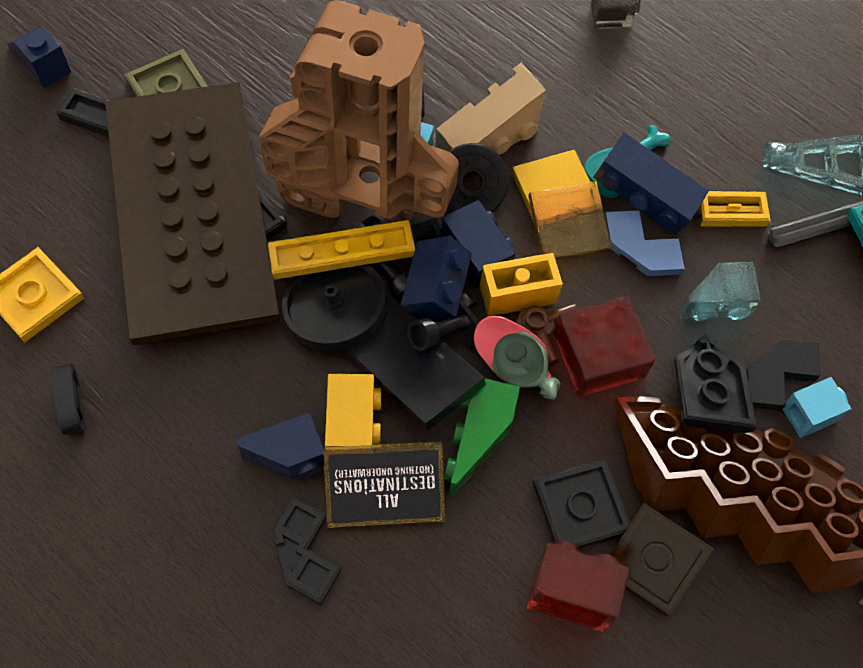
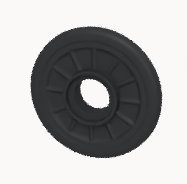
M479 143L462 144L448 151L458 159L459 170L457 185L447 210L452 213L479 200L485 210L495 211L503 202L509 186L508 170L500 155L490 147ZM470 171L477 172L481 177V184L474 191H468L463 186V177Z

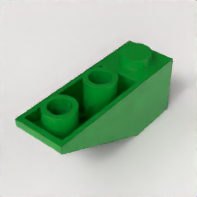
M485 379L486 385L462 403L461 410L467 411L465 424L457 422L452 443L459 446L456 459L449 457L444 480L451 482L450 495H455L509 435L520 386Z

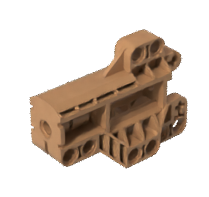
M334 0L326 5L313 30L312 36L306 43L289 78L292 84V100L274 107L271 117L268 118L259 136L265 169L271 177L277 180L279 195L285 202L330 218H337L340 215L346 201L375 210V215L387 218L391 222L411 220L414 212L431 217L444 216L457 185L459 162L452 153L430 146L420 135L424 40L419 24L408 21L406 26L403 27L400 26L399 18L369 10L367 15H363L361 7L343 1ZM377 104L376 106H374V107H372V108H363V107H361V106H373V105ZM370 171L377 173L380 178L374 183H366L360 179V176Z

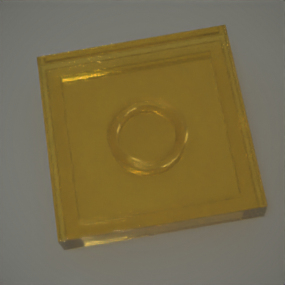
M597 181L529 193L528 198L541 255L553 253L555 259L605 251L611 248Z

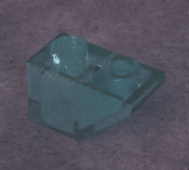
M718 263L690 294L680 312L681 318H694L696 321H706L713 317L729 316L730 319L737 320L750 316L761 301L754 263Z

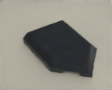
M704 334L693 346L686 351L684 350L674 359L683 422L689 427L742 434L755 431L757 423L745 366L734 357L729 359L715 347L717 342L707 334Z

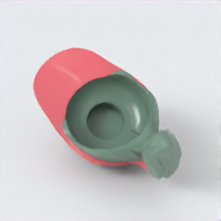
M490 316L481 320L474 332V344L477 352L491 370L508 384L523 388L539 387V394L544 398L556 399L561 383L559 379L553 377L548 371V353L546 345L541 339L525 327L504 317Z

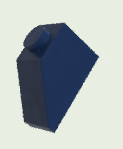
M43 26L34 28L7 43L9 49L43 88L71 72L61 46Z
M310 412L235 439L244 460L290 479L298 476L302 479L312 477L318 474L322 467L327 466L326 454Z

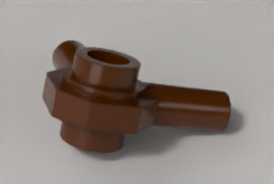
M574 303L550 312L545 308L535 305L521 310L516 323L531 331L546 345L549 367L560 361L549 338L554 325L579 317V311Z

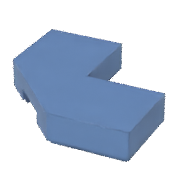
M640 211L605 213L604 224L609 249L619 256L621 254L635 263L637 265L636 268L646 276L682 275L685 268L679 239L645 240Z

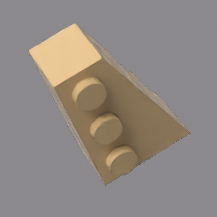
M521 62L513 68L516 74L501 86L496 82L488 88L490 95L476 106H473L471 102L436 128L435 147L450 151L462 144L479 143L490 147L499 155H502L511 145L522 139L528 140L537 132L546 89Z

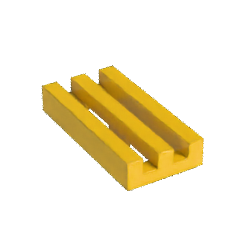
M709 191L698 208V215H701L699 220L700 226L767 227L771 221L766 192ZM708 203L728 204V206H708ZM742 204H759V206H742Z

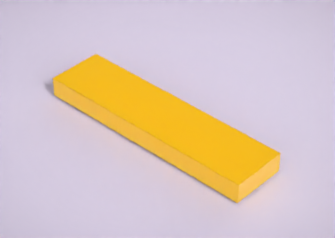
M409 220L268 242L274 280L413 257L415 252Z

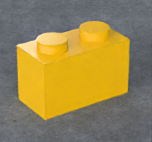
M549 253L483 265L479 286L487 316L489 317L521 311L535 305L543 307L557 304L563 283L554 254Z
M328 374L325 434L327 459H329L330 455L373 453V446H380L381 423L373 422L374 410H381V388H374V374Z

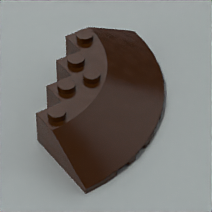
M616 397L614 404L633 480L646 503L658 511L685 508L703 538L737 534L756 565L791 561L811 593L844 589L863 581V485L860 486L844 476L843 473L846 470L844 467L820 452L815 457L795 446L791 436L774 428L767 431L757 428L755 431L742 434L689 427L683 422L681 404L680 406L661 404V399L655 397Z

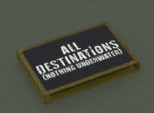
M441 441L324 447L327 528L445 521L443 446Z

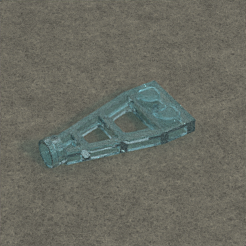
M863 134L787 144L769 141L763 152V166L863 196ZM851 152L857 153L859 155L862 176H855L840 171L838 169L837 155ZM804 154H824L826 170L805 165Z

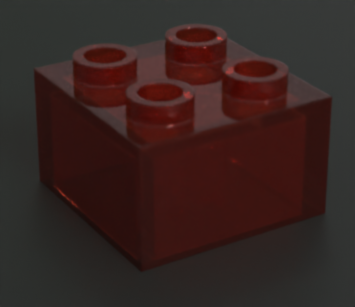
M628 296L559 314L553 333L578 396L646 378L655 362V357Z
M557 541L555 545L547 543L537 562L525 608L604 632L619 617L630 568L619 565L620 561L610 555L595 554V557L580 553L577 546L567 542Z

